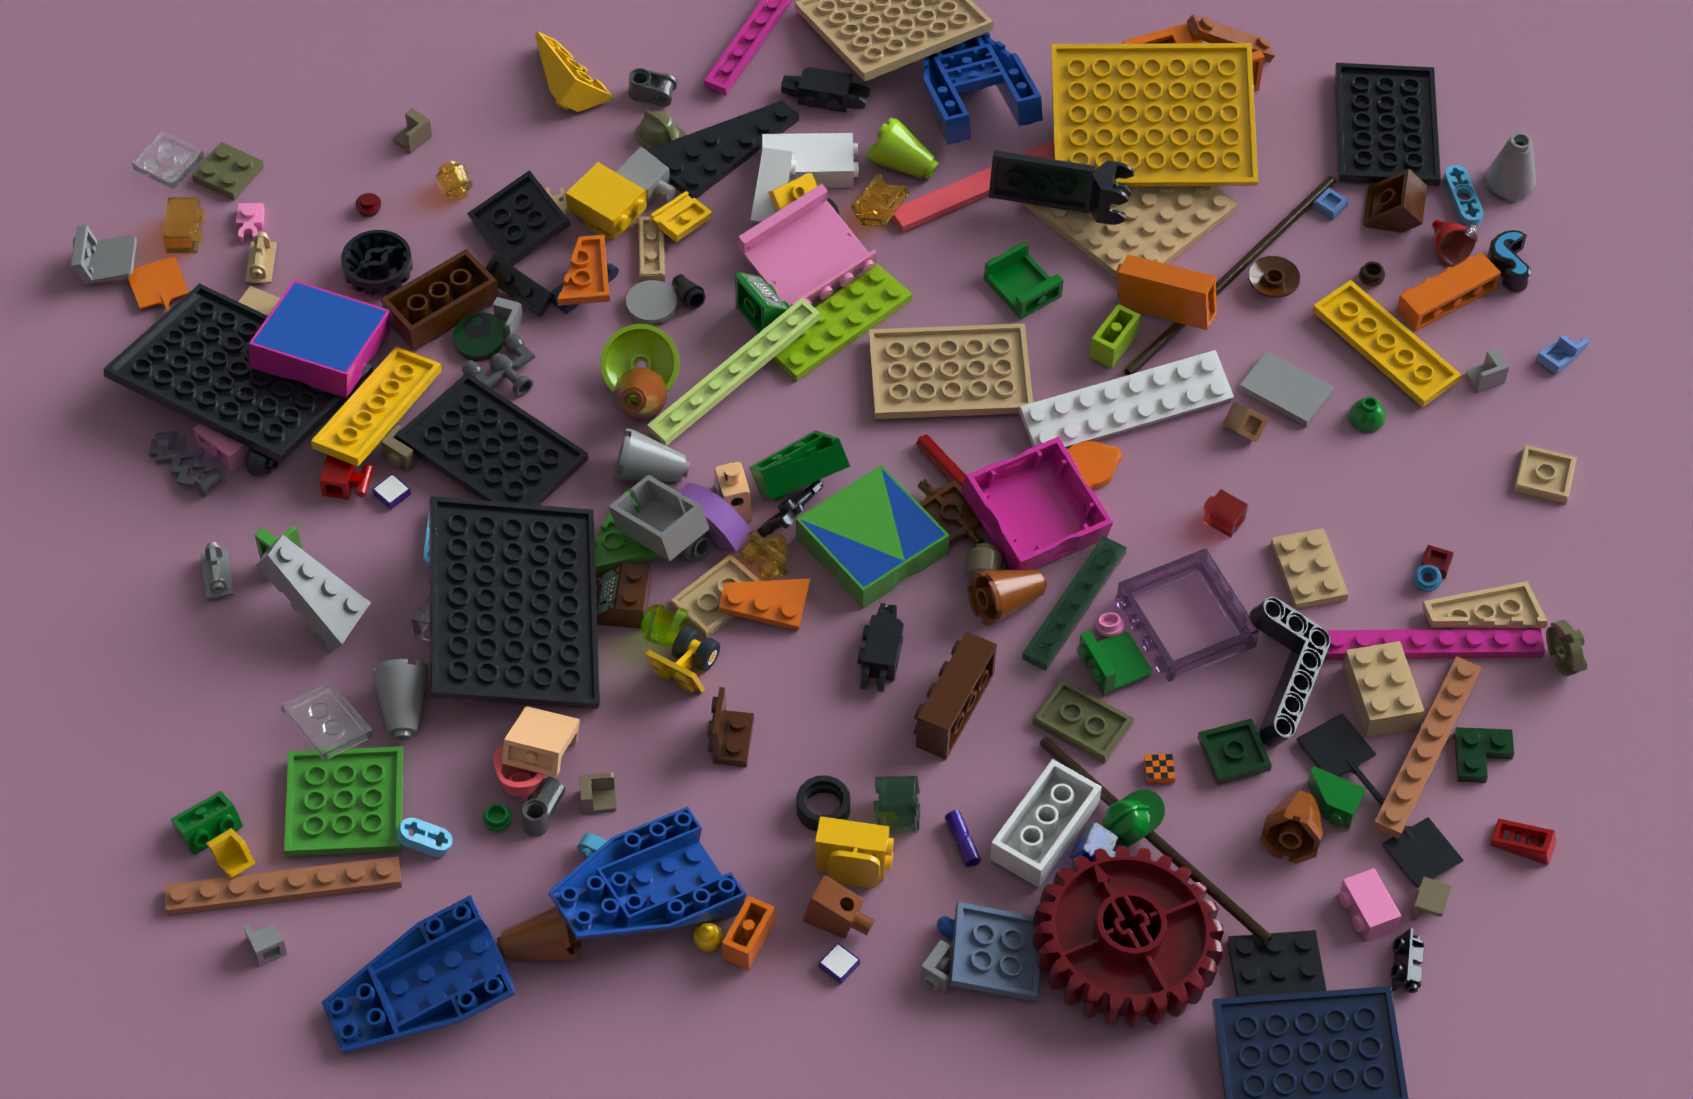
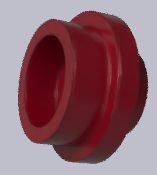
M373 193L360 195L355 203L357 211L365 217L375 216L381 208L380 198Z

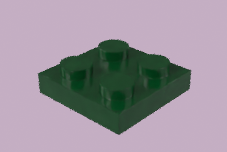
M1252 718L1198 733L1199 743L1217 785L1271 771L1272 764Z

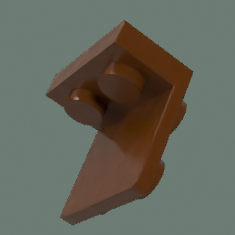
M719 687L718 697L713 696L711 713H713L712 721L709 720L707 738H709L708 752L713 753V764L747 767L754 713L727 711L725 687Z

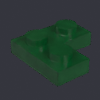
M1455 728L1457 782L1486 783L1488 778L1486 758L1513 759L1514 743L1512 729Z

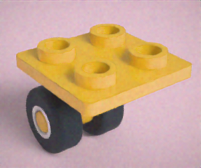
M684 627L677 635L672 646V655L679 659L676 663L649 649L645 655L650 661L649 665L655 669L654 673L667 681L670 678L679 681L678 685L690 693H693L694 690L703 693L705 689L697 675L689 669L693 664L695 668L703 672L708 671L719 655L720 643L710 637L699 642L698 631L690 627Z

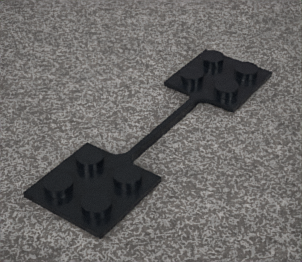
M1343 713L1297 738L1299 744L1320 769L1338 777L1347 772L1354 773L1381 806L1383 805L1385 799L1359 769L1360 764L1376 756V753ZM1429 817L1413 826H1405L1399 839L1392 837L1382 843V846L1416 888L1421 886L1423 877L1434 879L1464 861Z

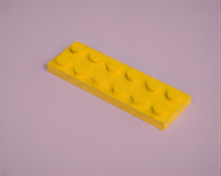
M1349 280L1313 305L1312 312L1421 407H1425L1460 381L1461 374L1352 280Z
M395 347L311 440L312 449L359 466L442 372L441 363Z

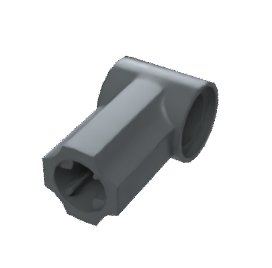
M550 776L543 778L531 800L523 805V829L528 835L541 836L548 830L549 819L565 793V786L558 779Z

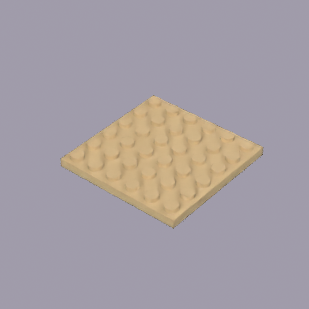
M799 0L795 2V10L864 81L897 70L902 66L917 62L934 53H939L944 49L994 30L993 21L971 0Z
M1215 186L1129 187L1132 189V192L1128 197V202L1121 205H1111V209L1119 210L1126 215L1125 221L1117 225L1096 223L1090 210L1088 214L1023 203L1024 207L1115 278L1118 265L1123 264L1127 255L1165 264L1171 263L1238 209V204Z

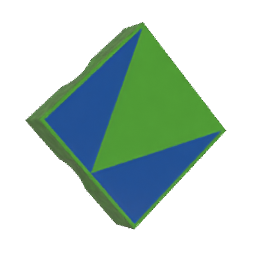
M882 465L796 518V538L819 563L826 566L834 574L838 583L862 609L893 590L904 579L921 572L946 556L949 551V534Z

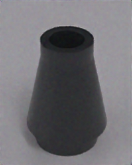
M682 274L673 278L672 286L685 307L697 309L704 303L706 297L702 287Z

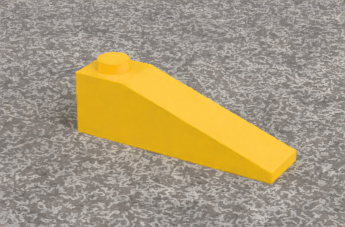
M537 31L535 38L549 90L555 97V103L564 110L570 108L580 112L612 99L613 96L598 79L593 81L587 75L588 70L572 60L574 56L557 40Z

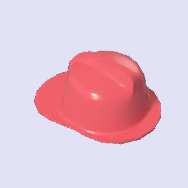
M503 744L496 749L493 755V764L502 789L506 794L512 797H521L523 802H527L528 796L535 793L544 778V774L502 764Z

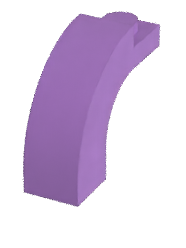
M687 483L681 490H676L683 497L686 496L702 505L710 528L706 532L720 551L736 552L753 535L746 522L736 510L709 489L697 484Z

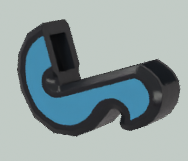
M1508 230L1498 234L1490 243L1487 258L1501 272V276H1504L1503 286L1510 291L1520 292L1527 288L1532 268L1516 254L1524 248L1527 234L1516 230Z

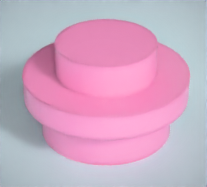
M1108 612L1099 617L1096 629L1102 636L1114 637L1123 632L1124 622L1118 614Z

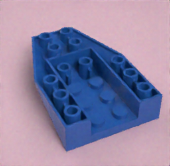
M688 806L612 837L548 893L577 940L670 930L737 915L746 897V893L732 872L722 876L699 842L702 827Z

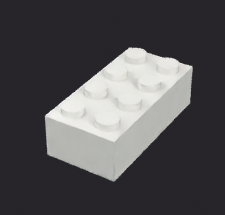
M1052 759L991 842L990 860L1039 888L1099 805L1102 787Z

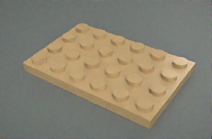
M1025 323L869 329L875 419L1020 414V406L1033 403Z

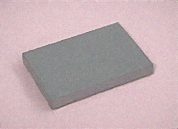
M1266 351L1239 385V391L1305 427L1308 426L1331 397L1335 388Z

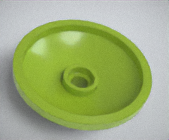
M632 324L621 328L608 339L602 350L600 367L603 379L613 393L619 378L625 372L637 368V364L641 361L646 363V369L653 370L662 376L667 392L671 389L679 373L680 359L673 340L664 331L648 324ZM629 396V398H632L635 401V403H638L637 396Z

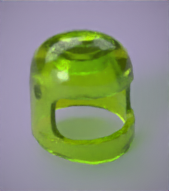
M663 604L650 606L642 619V635L651 643L672 648L677 635L686 627L689 609L680 607L675 614L668 612Z

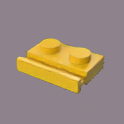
M687 191L653 212L650 217V222L658 224V228L675 242L690 234L712 217V211L696 198L692 199L689 197Z

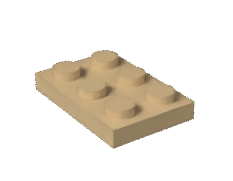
M1324 528L1271 538L1270 544L1295 610L1347 600L1348 592Z

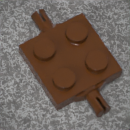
M923 479V482L920 481L918 488L926 497L919 504L949 534V547L963 538H968L974 545L984 543L985 539L976 531L982 525L961 492L962 486L956 480L945 487L934 489L926 479Z

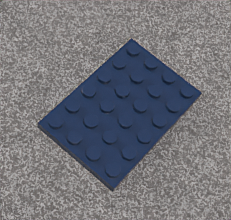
M1391 986L1213 999L1212 1008L1225 1099H1409Z

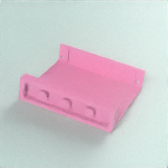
M820 184L738 236V249L768 285L771 284L774 287L781 301H786L790 307L801 298L810 305L819 299L825 300L839 286L844 287L850 284L859 273L870 271L876 262V250L874 249L871 252L866 250L827 201L828 190L823 184Z

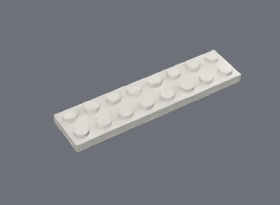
M1216 350L1023 405L1020 406L1019 412L1032 447L1059 437L1066 449L1082 441H1097L1233 400L1234 395Z

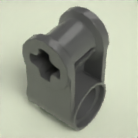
M637 68L629 74V95L636 101L666 107L671 104V94L676 89L678 82L670 74Z

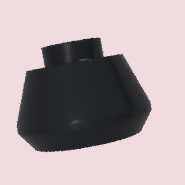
M251 448L248 449L245 466L251 475L270 474L277 469L278 461Z

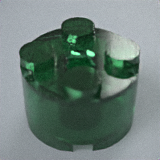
M918 776L876 777L875 790L879 797L878 801H874V817L877 818V825L889 826V834L918 833L920 828V803H918L920 788Z

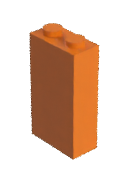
M1127 255L1123 264H1119L1117 267L1116 279L1119 282L1117 297H1120V305L1137 313L1208 330L1217 313L1215 276L1132 255Z

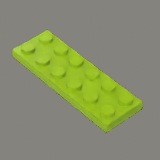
M877 264L870 271L862 274L815 307L820 312L821 319L771 360L797 382L863 336L869 329L874 328L911 302L913 294Z

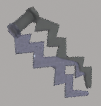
M177 430L156 433V439H169L168 450H175L173 453H166V445L157 447L156 440L152 439L149 455L150 457L156 456V463L172 462L171 474L179 475L176 481L177 485L197 488L199 493L205 498L207 490L219 481L222 484L225 482V475L219 467V457L203 459L204 448L185 451L187 440L186 438L177 440ZM193 460V470L204 469V475H210L202 481L200 480V474L188 477L190 466H181L182 461Z

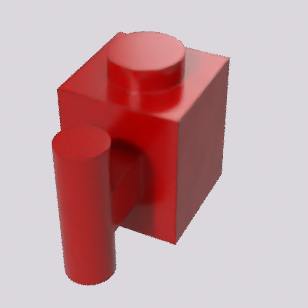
M327 455L319 480L322 496L349 500L352 488L357 487L355 494L359 497H365L374 470L373 467L364 465L362 472L358 473L356 472L355 465Z

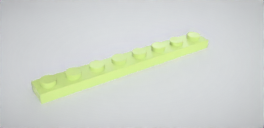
M801 298L647 425L648 431L665 446L670 444L820 320V312Z

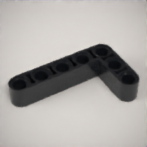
M1269 597L1250 611V621L1257 629L1291 650L1259 732L1263 743L1270 747H1276L1292 737L1296 732L1330 646L1331 639L1329 633L1323 627L1280 599Z

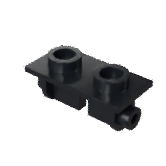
M1413 928L1408 929L1394 940L1392 947L1394 962L1390 972L1392 991L1404 986L1407 992L1416 993L1418 988L1421 987L1422 968L1413 965V963L1418 965L1423 963L1424 942L1420 936L1413 935Z

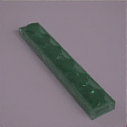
M1102 536L1023 651V660L1047 671L1125 556L1127 547Z

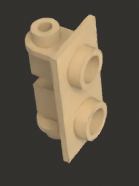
M259 232L254 237V241H251L245 283L272 282L277 242H270L265 232Z

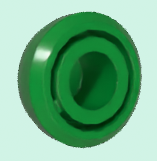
M1369 396L1356 401L1352 405L1348 417L1350 423L1356 429L1364 432H1373L1379 430L1384 425L1386 414L1382 404L1376 398Z

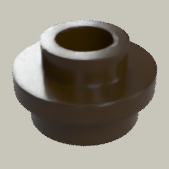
M1370 261L1361 267L1359 278L1366 285L1376 286L1384 281L1385 271L1381 264Z

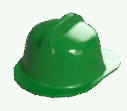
M1142 789L1134 791L1120 801L1111 804L1106 810L1102 821V831L1105 839L1116 847H1130L1153 832L1162 823L1165 816V805L1162 798L1154 791Z

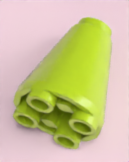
M892 117L887 124L884 123L877 134V137H879L875 145L872 144L865 156L873 164L921 179L924 177L928 180L939 162L934 160L935 157L905 125Z

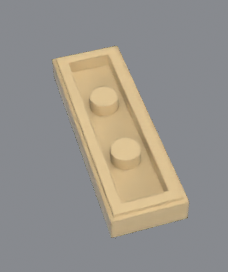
M651 216L638 217L640 282L646 280L665 281L664 232L658 228V224L650 222Z

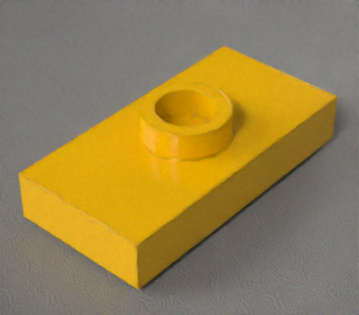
M811 172L768 193L776 212L816 188L817 184Z

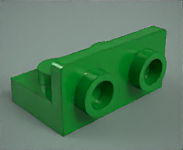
M222 791L170 819L193 855L208 848L207 842L230 828L236 832L243 827L234 804Z

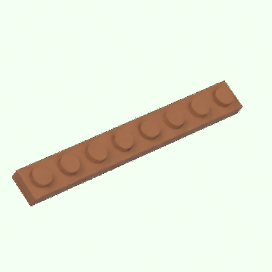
M1456 656L1374 821L1373 828L1397 839L1400 838L1480 675L1482 667Z
M399 856L239 875L233 878L223 877L165 884L167 916L398 888L402 887Z

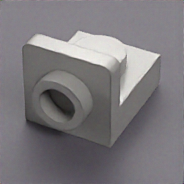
M940 940L921 965L920 980L929 989L938 990L945 994L949 988V976L944 973L951 964V945Z

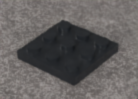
M530 170L467 213L498 256L512 266L571 225L569 219Z
M1316 930L1270 933L1273 937L1266 945L1254 935L1228 936L1227 944L1236 997L1327 991Z

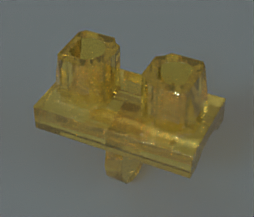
M751 530L747 534L748 543L740 550L741 558L748 564H752L760 557L763 562L758 566V570L767 580H770L778 573L783 577L789 573V569L786 567L788 560L785 557L789 553V550L785 547L787 538L781 534L776 537H772L769 534L764 539L754 530Z

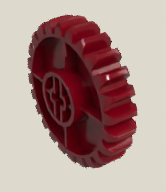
M1117 846L1114 857H1110L1106 850L1099 848L1094 850L1091 862L1083 856L1074 858L1071 870L1068 868L1059 869L1055 873L1053 884H1047L1044 887L1040 904L1036 907L1033 924L1035 929L1032 944L1039 951L1037 958L1039 969L1050 971L1048 985L1051 989L1056 990L1066 987L1063 1001L1067 1005H1075L1082 1001L1085 1003L1084 1016L1092 1018L1098 1011L1105 1012V1022L1112 1026L1117 1023L1119 1016H1125L1127 1024L1131 1028H1138L1142 1016L1145 1015L1152 1024L1158 1025L1162 1024L1166 1011L1174 1017L1184 1014L1187 1003H1198L1202 999L1205 988L1213 984L1217 973V966L1220 964L1224 951L1223 945L1220 943L1224 934V927L1221 922L1216 920L1219 909L1216 902L1211 900L1204 901L1207 887L1204 883L1196 882L1190 885L1188 882L1191 870L1187 867H1180L1176 871L1171 870L1172 858L1167 855L1161 856L1157 862L1152 861L1151 852L1146 848H1141L1138 851L1137 857L1130 856L1129 849L1126 846Z

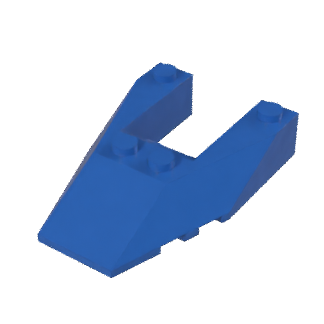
M988 32L924 58L923 82L939 129L947 145L971 139L970 115L959 96L969 91L996 85L1019 126L1043 121L1041 95L1016 53L1008 52L1005 49V45L1000 41L995 42L992 40Z

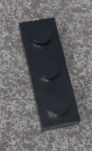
M495 254L485 268L497 280V287L541 317L555 297V294Z

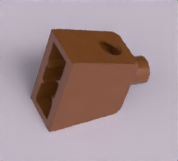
M826 875L823 876L811 897L803 918L804 922L841 938H846L851 928L867 936L875 920L860 913L864 903L863 898Z

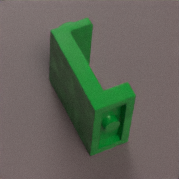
M1026 242L1011 247L1007 252L998 257L991 258L985 264L984 281L1020 319L1062 297L1064 282L1058 274L1050 277L1028 253L1029 245Z

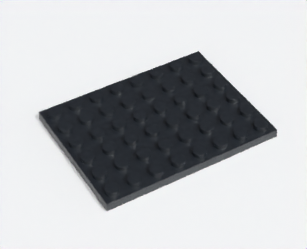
M200 283L104 368V377L280 463L347 399L313 388L297 380L282 378L250 368L249 342L268 316ZM366 364L361 378L349 396L372 374L373 365Z
M431 496L429 501L430 698L598 709L600 705L594 510Z

